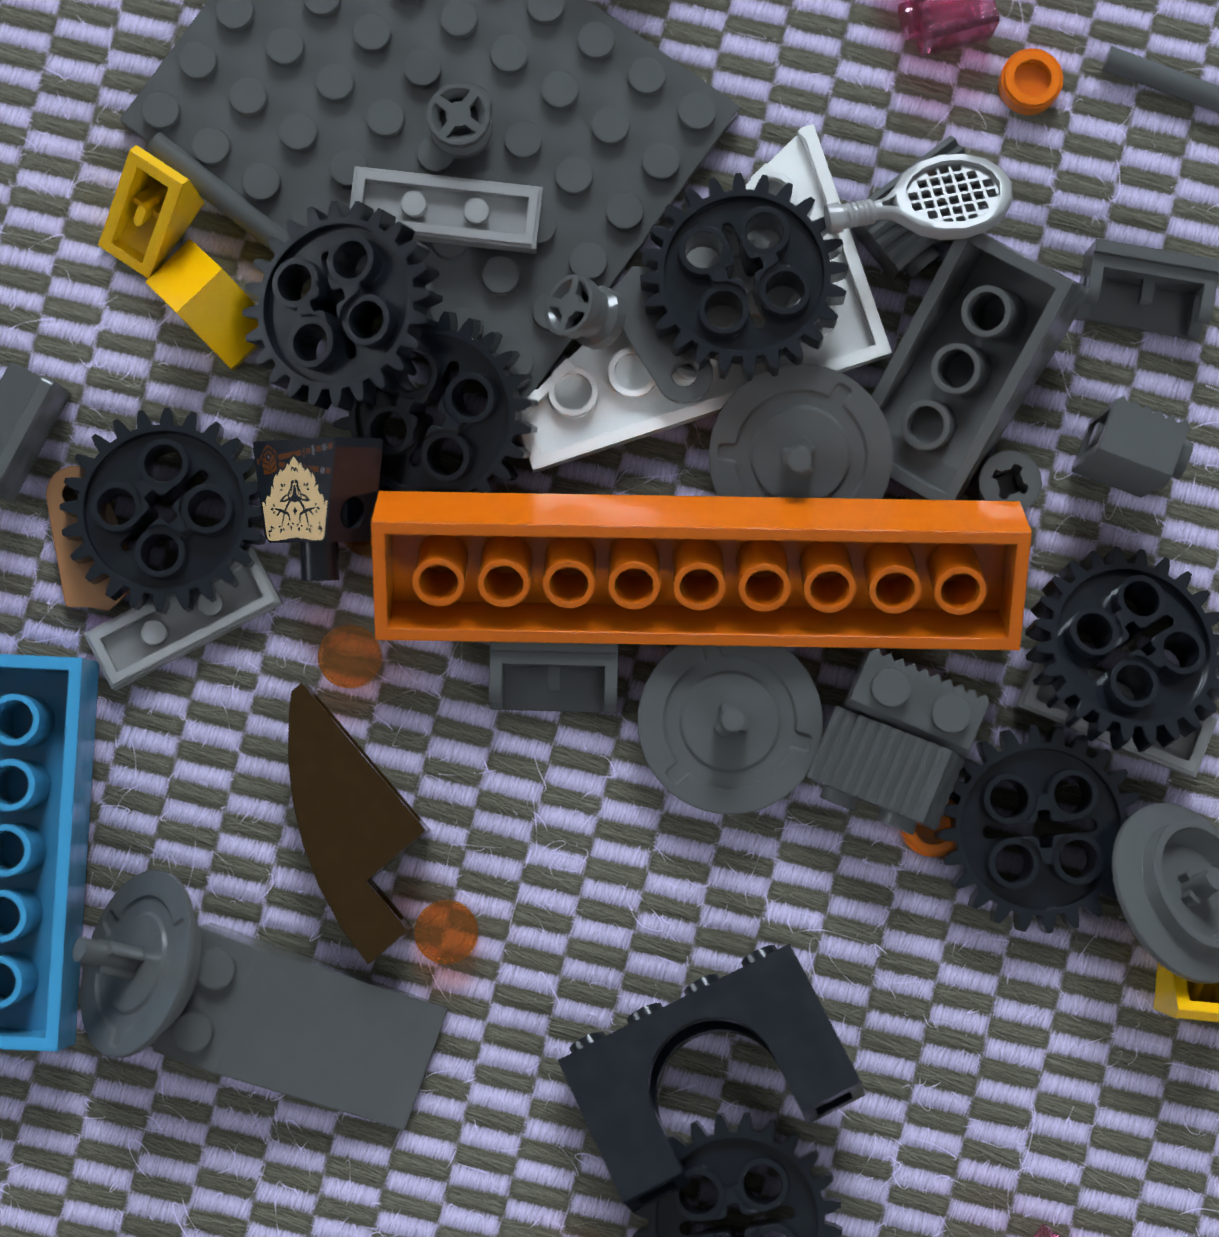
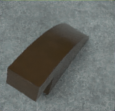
M301 683L291 691L288 728V764L292 801L303 847L323 896L344 933L366 963L370 964L413 928L373 878L431 829L310 686Z

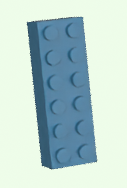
M0 654V1049L58 1052L76 1042L81 962L73 959L72 952L75 942L78 938L82 937L99 679V663L86 658Z

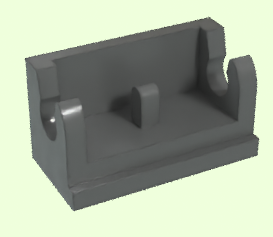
M1096 239L1084 253L1079 282L1088 287L1090 291L1074 319L1197 340L1201 336L1203 324L1209 325L1212 317L1219 277V259Z
M490 642L489 702L491 710L617 713L618 644Z

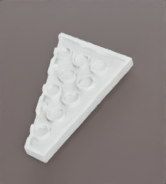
M814 124L802 127L797 132V135L768 164L765 163L746 184V189L755 190L761 176L768 175L769 193L777 195L788 182L793 184L791 203L795 206L809 197L815 199L810 216L812 221L824 217L825 204L836 202L841 204ZM725 226L722 228V233L726 237L735 258L733 278H740L743 281L753 324L756 328L761 329L766 324L752 296L754 276H747L745 274L734 230L730 226ZM757 228L747 236L750 243L762 249L772 248L781 241L774 231L767 228ZM847 228L841 233L830 235L827 233L823 237L824 240L842 239L844 243L842 252L830 261L848 264L846 279L832 283L840 286L847 292L842 305H827L838 315L834 329L816 325L824 337L819 350L803 342L800 343L804 355L802 364L819 365L842 373L888 358L892 351L850 229ZM697 247L686 256L691 264L699 268L712 267L721 259L717 252L708 247ZM776 286L767 293L770 302L781 308L793 307L801 301L798 293L788 286ZM716 305L706 313L708 320L712 324L722 328L731 327L741 318L738 312L728 305ZM621 331L620 335L611 345L604 349L593 350L582 345L569 359L566 358L552 372L551 377L543 385L535 389L527 397L538 400V406L522 412L523 421L538 427L536 433L521 434L525 448L531 453L529 461L533 473L720 413L728 399L739 387L747 382L743 375L741 364H732L730 372L724 380L719 379V361L710 359L713 367V382L709 391L695 402L681 404L669 400L661 393L623 331ZM785 355L779 357V366L793 364ZM763 362L755 364L753 377L767 371ZM682 366L675 370L672 379L680 386H688L695 381L697 373L691 367Z

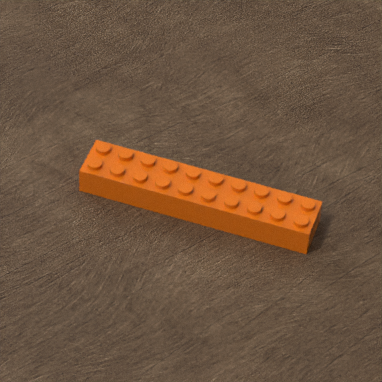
M379 491L371 520L375 640L1020 650L1032 531L1020 501Z

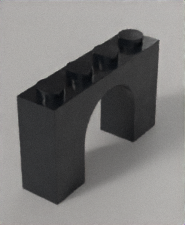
M790 943L778 950L775 945H769L750 953L742 960V968L722 978L718 974H711L694 981L684 990L686 996L664 1007L661 1003H653L638 1009L627 1018L628 1025L605 1036L604 1032L589 1034L570 1046L571 1054L558 1060L621 1200L632 1213L691 1184L663 1125L657 1101L659 1081L665 1066L671 1057L689 1041L710 1033L727 1032L742 1035L757 1042L775 1060L807 1125L865 1096L862 1082Z

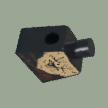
M325 437L253 441L265 538L269 543H300L301 581L339 580V542H369L371 540V520L379 491L383 438Z

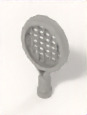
M967 154L938 155L920 161L902 173L891 192L882 199L876 201L867 199L839 204V202L825 204V224L830 235L841 233L847 228L871 225L876 220H890L920 236L938 240L966 239L987 232L1003 220L1013 198L1012 181L1001 167L985 158ZM968 175H975L976 178L968 179ZM963 177L964 181L956 182L955 178ZM950 179L951 183L944 184L943 180ZM938 181L939 185L931 186L930 182ZM983 183H990L991 186L984 187ZM926 184V188L919 189L918 185ZM979 185V189L972 190L971 186ZM966 187L967 191L960 192L959 188ZM954 189L955 193L947 194L946 190ZM934 192H942L941 196L934 195ZM929 193L930 198H922L923 194ZM987 193H995L994 197L988 198ZM982 195L983 199L976 200L975 196ZM917 196L918 200L910 201L909 197ZM970 197L971 201L963 202L962 198ZM957 199L958 203H950V200ZM945 201V206L938 207V202ZM932 204L933 208L926 209L925 205ZM986 205L987 209L979 210L978 206ZM920 206L921 210L914 211L912 207ZM973 207L974 211H966V208ZM961 209V214L954 215L953 210ZM948 212L949 216L942 217L941 213ZM936 214L937 218L929 219L928 215Z

